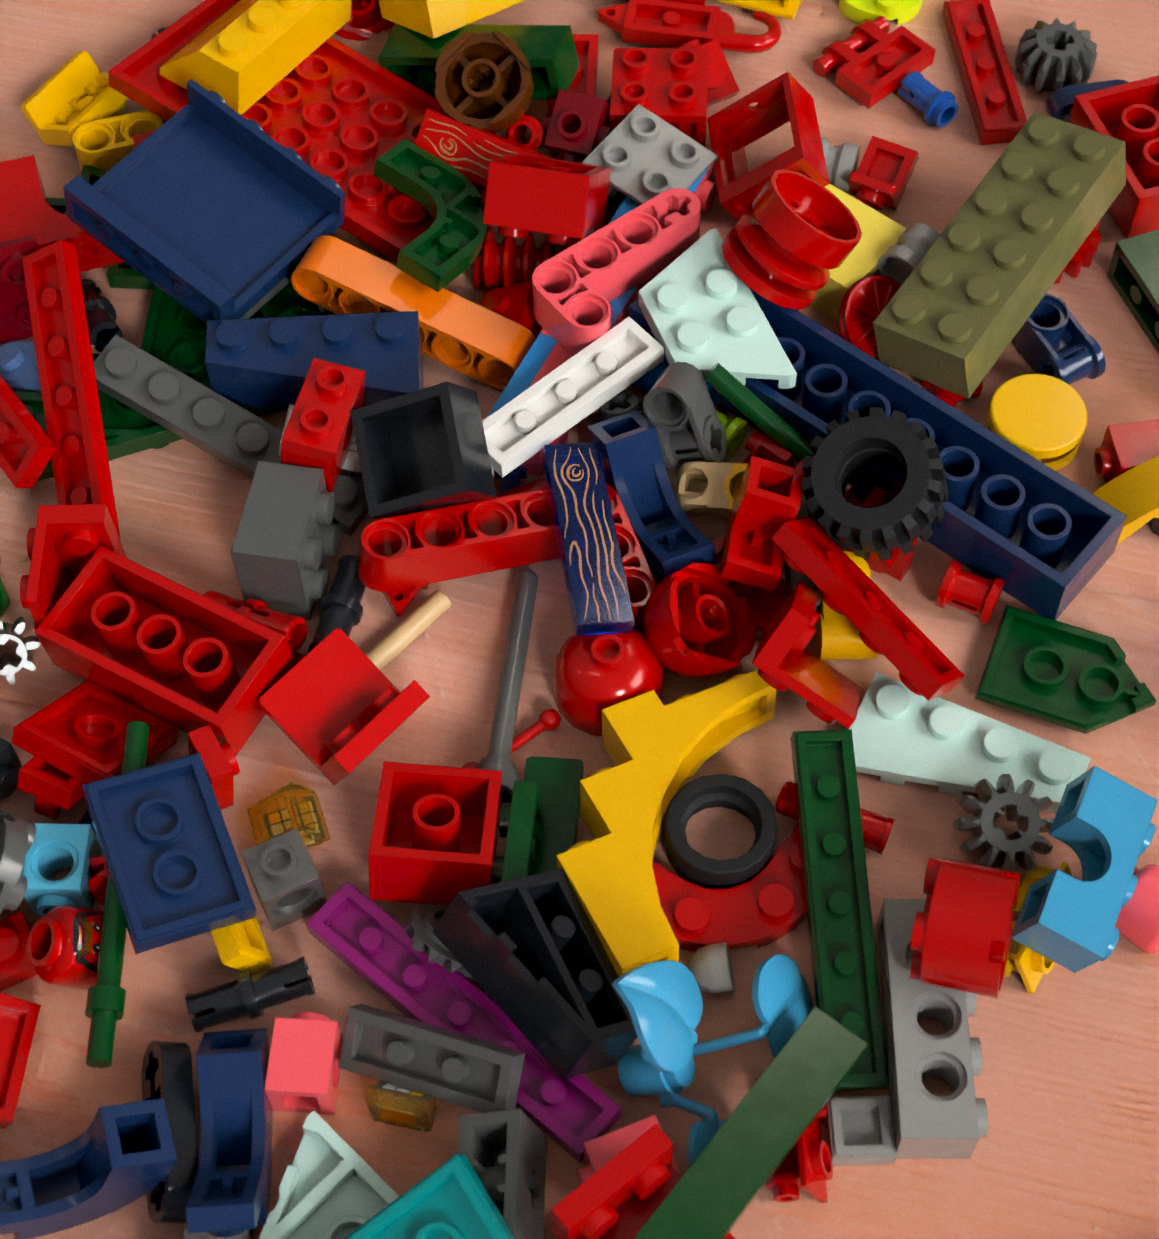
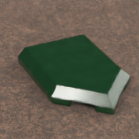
M1008 605L1005 606L975 697L977 700L1084 734L1154 706L1156 703V699L1146 684L1138 681L1125 662L1126 655L1115 638Z

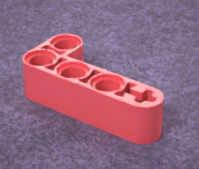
M672 188L663 191L541 263L534 270L532 275L534 317L570 356L573 357L611 330V306L609 302L664 270L699 240L701 205L696 194L682 188Z

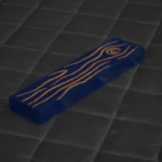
M598 443L544 445L542 459L576 636L631 633L635 619Z

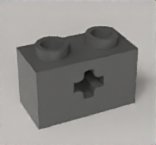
M520 1108L459 1116L457 1153L466 1156L515 1239H544L547 1137Z

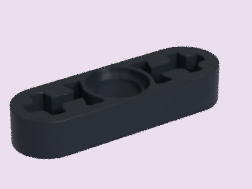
M154 1040L148 1045L142 1063V1101L164 1098L177 1160L167 1176L147 1193L148 1213L154 1223H187L186 1205L198 1171L192 1056L190 1048L185 1042Z

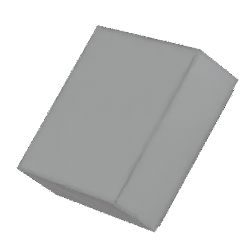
M890 1095L830 1097L827 1101L826 1123L833 1166L894 1164L896 1148Z

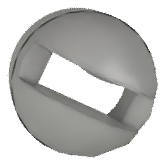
M727 942L708 944L697 949L690 958L689 970L694 975L699 989L708 993L734 991V976Z

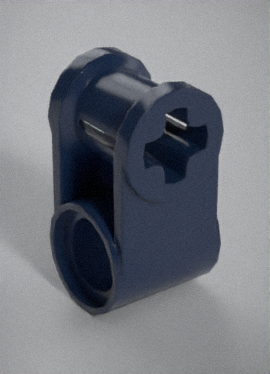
M1045 294L1014 337V346L1017 352L1024 357L1036 374L1053 376L1069 385L1085 377L1095 379L1102 376L1105 372L1106 363L1098 342L1086 332L1064 301L1054 295Z

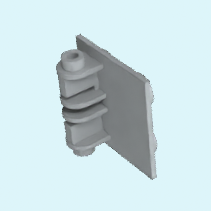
M638 104L582 163L611 167L610 186L607 197H613L620 191L641 205L663 191L672 188L688 190L711 166L718 155Z

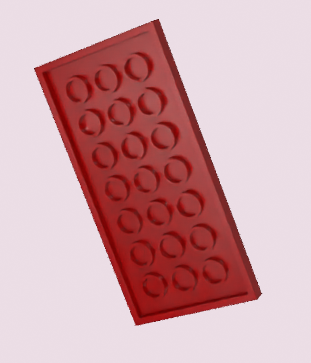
M240 0L203 1L108 71L109 86L165 121H168L188 104L187 89L161 76L160 67ZM332 37L327 39L241 115L245 119H252L257 122L265 134L281 146L289 147L296 151L303 162L322 176L327 175L334 179L342 191L345 192L344 223L340 228L397 262L399 251L433 224L434 221L425 207L412 197L396 190L390 184L374 176L376 159L402 140L407 139L415 144L427 108L432 107L444 113L445 111L433 96ZM470 181L482 197L480 206L484 212L487 187Z

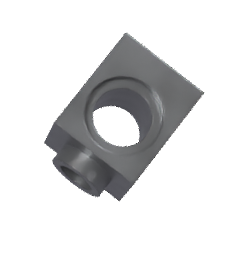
M297 828L241 852L251 883L272 931L316 913L326 903L320 877Z

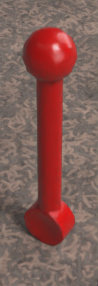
M554 709L543 710L540 713L539 721L513 738L511 754L544 730L552 731L557 729L561 722L559 713ZM468 762L461 768L474 769L480 762Z

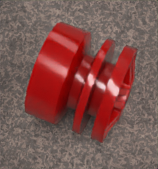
M787 169L776 170L754 198L752 203L753 211L744 212L735 226L736 228L730 230L721 248L724 259L732 271L749 288L766 300L783 308L801 310L807 308L815 299L817 291L826 285L830 276L829 270L840 267L859 243L862 232L858 221L848 207L828 189L799 172Z

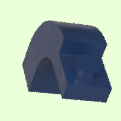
M637 409L588 426L591 445L601 480L614 488L619 495L653 577L662 576L665 579L691 563H709L711 565L718 563L714 543L689 520L674 494L664 466L656 427Z
M267 1028L205 1032L197 1050L196 1065L200 1098L201 1135L198 1171L186 1205L188 1233L208 1232L213 1237L225 1238L241 1234L246 1229H256L257 1224H266L272 1175L273 1119L272 1108L264 1091L269 1061Z
M164 1098L99 1107L89 1128L71 1142L39 1155L0 1162V1235L14 1233V1239H31L63 1231L112 1213L137 1200L157 1186L167 1176L177 1160Z

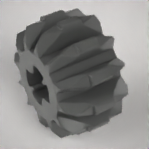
M1057 18L1050 25L1043 21H1037L1035 27L1025 30L1024 35L1020 39L1015 57V71L1020 73L1022 85H1035L1036 94L1044 90L1053 93L1065 86L1085 84L1092 77L1097 57V44L1091 41L1089 30L1076 29L1075 21L1068 25L1061 24Z
M1002 774L998 777L996 790L986 779L980 780L975 784L979 799L965 795L959 801L962 809L973 816L958 818L954 821L955 830L972 831L973 837L960 844V850L962 853H968L980 847L983 851L977 859L978 865L990 867L997 857L998 869L1013 872L1015 860L1025 871L1034 869L1037 864L1032 850L1046 855L1053 849V845L1039 835V833L1050 832L1054 819H1041L1039 812L1052 805L1051 799L1046 796L1033 803L1029 798L1034 791L1035 783L1029 779L1018 787L1016 793H1014V783L1010 774ZM1003 811H1006L1008 821L1017 822L1018 830L1007 836L1009 840L1005 839L1003 829L994 828L993 820L1004 814Z

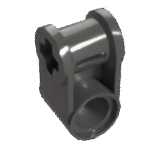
M675 362L668 365L645 395L643 402L646 416L656 427L663 462L668 469H679L680 465L684 464V462L698 460L721 463L726 455L727 440L725 429L715 411L706 380L704 379L705 377L694 365L686 362Z

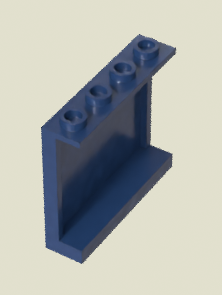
M191 79L187 83L188 104L94 184L90 185L77 175L63 187L69 220L207 324V320L240 319L298 266L315 238L321 235L330 236L344 223L345 192L342 191L334 179L327 175L322 176L304 163L296 151L289 147L281 146L265 134L257 122L252 119H245L231 109L219 94L214 91H207Z

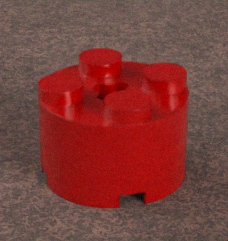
M930 857L923 886V894L927 895L924 912L917 911L911 935L910 949L914 950L910 978L920 980L921 983L997 999L998 993L1001 990L1013 931V928H1011L1013 910L1011 908L1016 909L1020 873L947 858L938 859Z

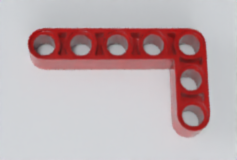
M587 481L569 485L576 495L578 513L586 530L588 561L593 577L586 559L584 531L575 512L572 492L567 485L561 486L566 498L568 512L566 536L565 505L560 488L557 486L379 519L369 523L363 529L360 537L358 577L366 587L378 592H390L569 557L570 546L573 541L577 542L581 551L583 578L597 613V607L593 598L594 583V594L599 606L600 622H620L643 632L644 608L656 587V581L619 495L614 488L600 481H597V485L596 481H589L585 502L599 546L601 584L609 605L611 620L598 581L596 542L583 505ZM593 491H594L595 511H596L597 516H598V519H599V521H600V524H601V527H602L603 536H604V540H605V545H606L607 555H608L609 576H610L611 582H612V584H613L614 591H615L616 598H617V602H618V612H619L620 621H619V619H618L616 600H615V597H614V593H613V590H612V586H611L610 581H609L608 576H607L606 558H605L604 547H603L602 538H601V534H600V529H599V526H598V522H597L596 516H595L594 511H593V503H592ZM602 500H603V503H604L605 519H606L607 525H608L609 530H610V533H611L612 541H613V543H614V551H613L614 565H615V568H616L617 573L619 574V576H620V578H621V580H622V582H623V584H624L625 591H624V589H623V586H622L620 580L618 579L617 575L615 574V572H614V570H613V567H612V564H611V554H610V552H611V542H610L608 530H607V527H606V524H605V521H604V517H603ZM574 544L571 556H574L579 569V556Z

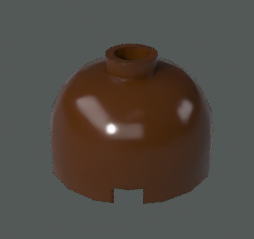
M475 31L464 33L449 43L437 60L435 72L437 73L435 80L436 88L434 87L435 96L445 113L458 122L469 126L472 125L491 133L504 131L518 122L530 106L534 90L530 63L518 44L501 32L491 31L493 34H477Z

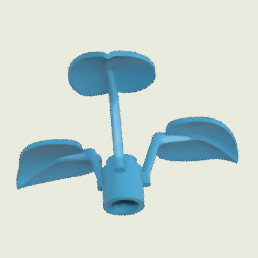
M781 954L771 955L762 960L754 973L752 985L754 1009L762 1023L751 1030L697 1043L698 1036L694 1029L702 1017L703 1001L698 983L688 967L677 961H654L635 967L617 978L612 983V986L624 1001L641 1044L630 1046L619 1060L618 1072L621 1085L630 1096L659 1095L662 1107H677L702 1118L703 1121L693 1124L689 1132L688 1163L690 1167L728 1119L725 1118L719 1121L715 1109L679 1095L694 1080L695 1062L693 1057L761 1040L767 1036L774 1058H776L814 1009L809 987L805 978L800 973L798 964L790 957Z

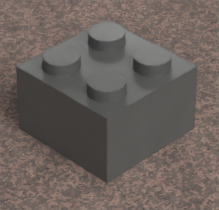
M258 461L231 550L244 601L255 598L265 602L268 608L300 616L305 620L311 621L316 600L321 601L323 595L327 594L329 572L325 567L328 556H336L341 538L340 524L333 522L335 496L333 492H327L323 469Z

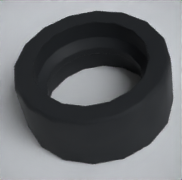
M727 774L701 776L684 785L670 801L664 829L667 859L681 878L703 888L730 889L749 882L772 859L778 828L774 807L760 788L744 778ZM724 807L736 810L747 817L754 826L755 839L753 846L747 853L734 859L717 860L704 857L687 843L685 830L688 820L692 815L706 808Z

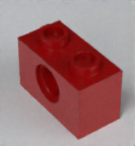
M313 358L281 439V464L323 469L327 492H334L354 438L350 411L363 407L366 371Z

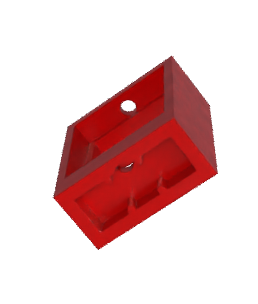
M788 71L707 118L711 149L713 153L718 155L714 161V169L720 205L737 221L744 212L753 211L752 203L754 198L776 170L787 169L799 172L815 180L823 187L830 184L813 97ZM751 103H758L755 106H750ZM790 121L794 147L748 172L744 147Z

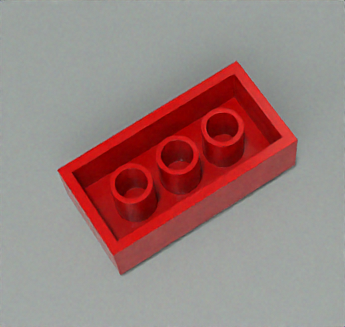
M103 546L98 548L34 632L54 665L85 681L89 680L186 733L210 724L219 744L228 742L235 756H237L265 716V712L257 704L258 699L296 665L284 635Z

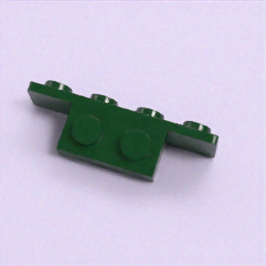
M534 756L527 758L524 781L514 780L512 802H502L499 834L501 838L507 839L504 856L494 857L492 884L557 870L556 855L566 852L576 844L580 809V780L583 779L584 775L582 760Z

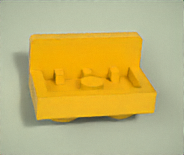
M78 51L21 104V110L45 145L74 147L72 136L78 127L91 121L118 115L126 108L128 97L109 86L108 73L100 72L87 51Z

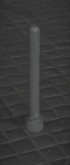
M524 570L517 576L488 754L474 768L502 771L500 806L502 802H512L514 780L518 781L519 779L510 756L538 587V577L531 570Z

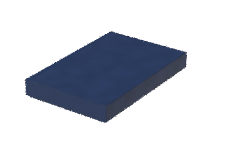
M200 752L82 785L83 796L135 954L255 918L256 907Z

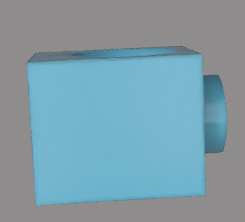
M34 823L36 834L31 848L26 853L22 875L27 878V889L24 897L32 912L44 917V915L57 906L70 905L93 909L95 899L88 888V880L94 877L89 868L90 858L102 856V851L91 825ZM72 868L66 877L55 881L50 880L57 871Z

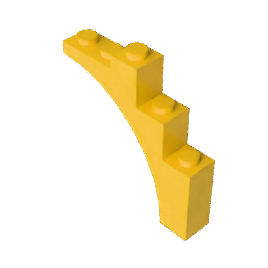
M759 669L747 674L735 675L724 683L696 694L683 695L673 703L665 706L656 692L652 690L602 710V746L615 767L602 768L590 777L580 780L581 817L595 840L578 842L566 852L556 856L557 870L563 869L619 977L645 963L665 960L679 962V943L661 907L652 867L661 827L666 818L670 801L707 759L737 736L774 718L777 689L767 684L759 676Z

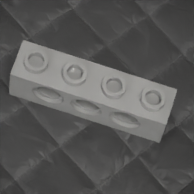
M884 899L877 928L886 1053L890 1081L889 1095L896 1159H970L979 1141V1137H986L988 1131L985 1098L975 1097L974 1076H980L982 1070L981 1043L978 1037H970L968 1016H975L976 994L921 983L920 980L910 978L914 950L910 949L913 924L917 911L924 912L926 899ZM923 1018L935 1019L943 1024L947 1033L943 1035L928 1034L919 1026L917 1021ZM929 1077L940 1078L950 1086L953 1094L945 1097L933 1095L926 1090L922 1080Z

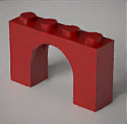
M156 130L132 135L135 148ZM34 155L0 162V243L34 236L37 239L39 249H42L59 240H64L76 245L80 272L124 263L122 259L69 220L67 215L59 213L48 205Z

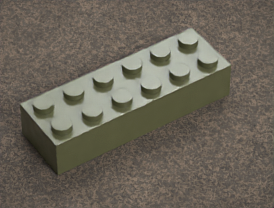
M1034 112L873 322L879 361L969 399L1126 185V142Z

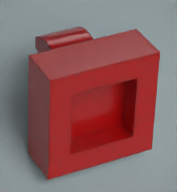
M34 756L19 770L17 788L36 796L34 804L36 813L56 821L60 816L61 807L70 810L83 797L82 785L85 783Z

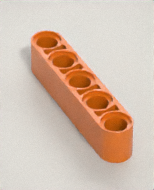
M321 235L315 238L291 276V283L301 297L337 315L418 311L424 356L500 391H504L536 340V336L523 325L444 288L436 292L396 268L395 265L333 236Z

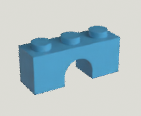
M1093 766L1068 783L1049 835L1067 844L1077 854L1082 865V881L1056 869L1031 884L1011 939L1074 973L1098 961L1106 960L1113 952L1119 939L1120 931L1115 925L1120 910L1128 903L1137 886L1138 878L1133 874L1137 860L1148 848L1155 833V825L1150 822L1158 800L1096 766Z

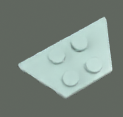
M717 228L709 230L639 290L638 305L657 342L664 347V356L669 365L675 362H686L694 365L705 377L719 363L744 386L746 378L778 380V388L780 389L795 387L797 373L750 288L732 271L724 259L721 248L723 239Z
M313 1110L306 1117L302 1127L304 1135L292 1165H288L278 1188L279 1199L275 1209L268 1214L266 1224H264L259 1239H344L400 1196Z

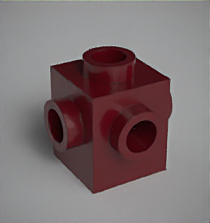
M559 89L553 113L548 112L542 124L544 146L554 159L582 163L614 130V127L610 126V107L605 99Z

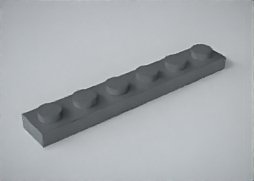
M115 335L95 359L94 369L99 390L253 479L258 461L281 464V456H278L282 430L120 336ZM342 469L333 492L335 496L333 522L340 524L341 531L351 537L367 515L368 506L362 477L353 471Z

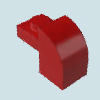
M751 456L736 493L720 551V554L724 555L720 577L767 591H775L781 578L782 554L784 551L771 538L784 522L793 521L797 516L801 503V478H804V471Z

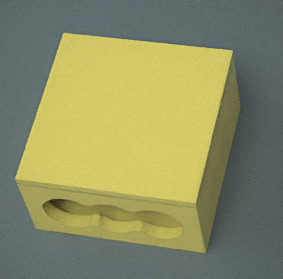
M829 184L825 188L848 207L858 221L862 232L859 243L840 267L829 270L830 276L826 285L817 291L815 299L810 304L839 322L840 305L847 290L861 279L880 275L878 270L879 258L890 246L898 244V238L907 228Z

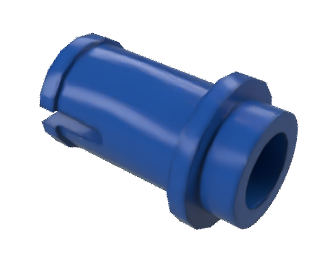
M917 71L910 73L902 81L901 85L906 87L909 92L904 88H899L898 95L924 114V121L929 126L937 125L938 127H944L954 119L958 111V104L955 102V96L950 91H940Z

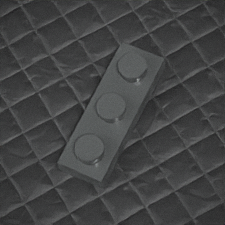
M365 1004L350 1006L348 1009L338 1068L486 1113L516 1108L526 1052Z

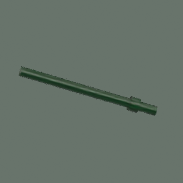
M132 721L126 724L120 774L145 768L150 726L147 723ZM109 872L96 981L94 986L88 988L85 1015L91 1019L86 1064L95 1068H106L112 1065L116 1021L121 1020L124 1016L126 991L120 986L127 927Z

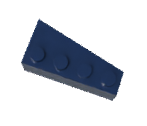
M418 311L207 320L205 364L212 390L238 405L281 411L284 406H289V404L295 405L313 358L366 371L363 407L423 389V350Z

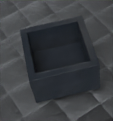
M444 382L350 411L370 518L384 519L497 497L477 391L450 382Z

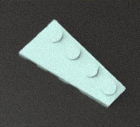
M877 672L857 711V718L849 728V730L852 729L856 772L880 776V782L904 786L905 781L939 786L938 792L962 796L963 791L976 793L975 784L982 779L989 781L996 790L998 777L1002 774H1010L1014 783V793H1016L1018 787L1024 781L1029 779L1035 783L1034 791L1029 799L1034 803L1040 798L1048 796L1052 801V805L1043 811L1054 813L1058 810L1066 785L1085 773L1091 760L1088 756L940 697L927 701L924 696H919L910 691L902 682Z

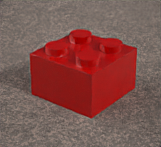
M517 153L489 161L483 224L498 226V234L504 236L525 238L528 237V231L547 233V241L550 243L574 245L578 239H584L604 227L611 167Z
M384 761L368 853L369 899L450 905L457 892L491 885L494 857L496 856L499 829L502 771Z

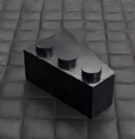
M558 869L457 892L433 933L560 1077L565 1080L616 1065L637 1039V1034L624 1001L612 986V983L619 976L564 870Z

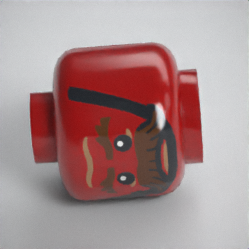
M70 905L57 906L34 924L28 937L27 954L39 978L51 985L88 989L95 985L103 911Z

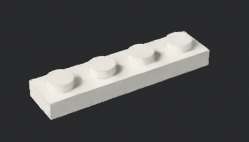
M627 317L482 421L491 467L502 478L663 362L664 347L633 319Z

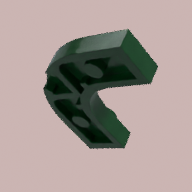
M404 139L376 159L374 176L390 184L396 190L412 197L428 210L434 221L433 224L399 251L396 268L439 292L469 268L482 250L488 225L483 224L484 213L480 206L482 197L475 186L457 169L409 140Z

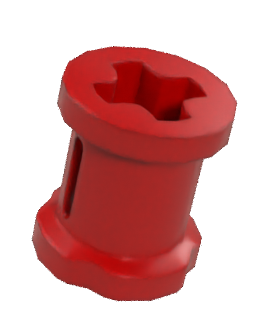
M952 560L941 583L935 606L943 609L945 606L950 605L979 616V622L989 624L1002 593L1005 580L999 577L991 580L961 569V562Z

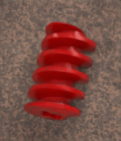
M488 227L482 250L475 260L474 289L479 288L483 280L488 291L500 288L503 281L505 287L532 280L534 270L541 263L560 252L555 251L554 243L548 242L547 237L541 249L535 248L533 233H528V237H525L521 246H516L515 237L505 236L502 243H497L494 228ZM563 245L560 252L569 248L572 245Z

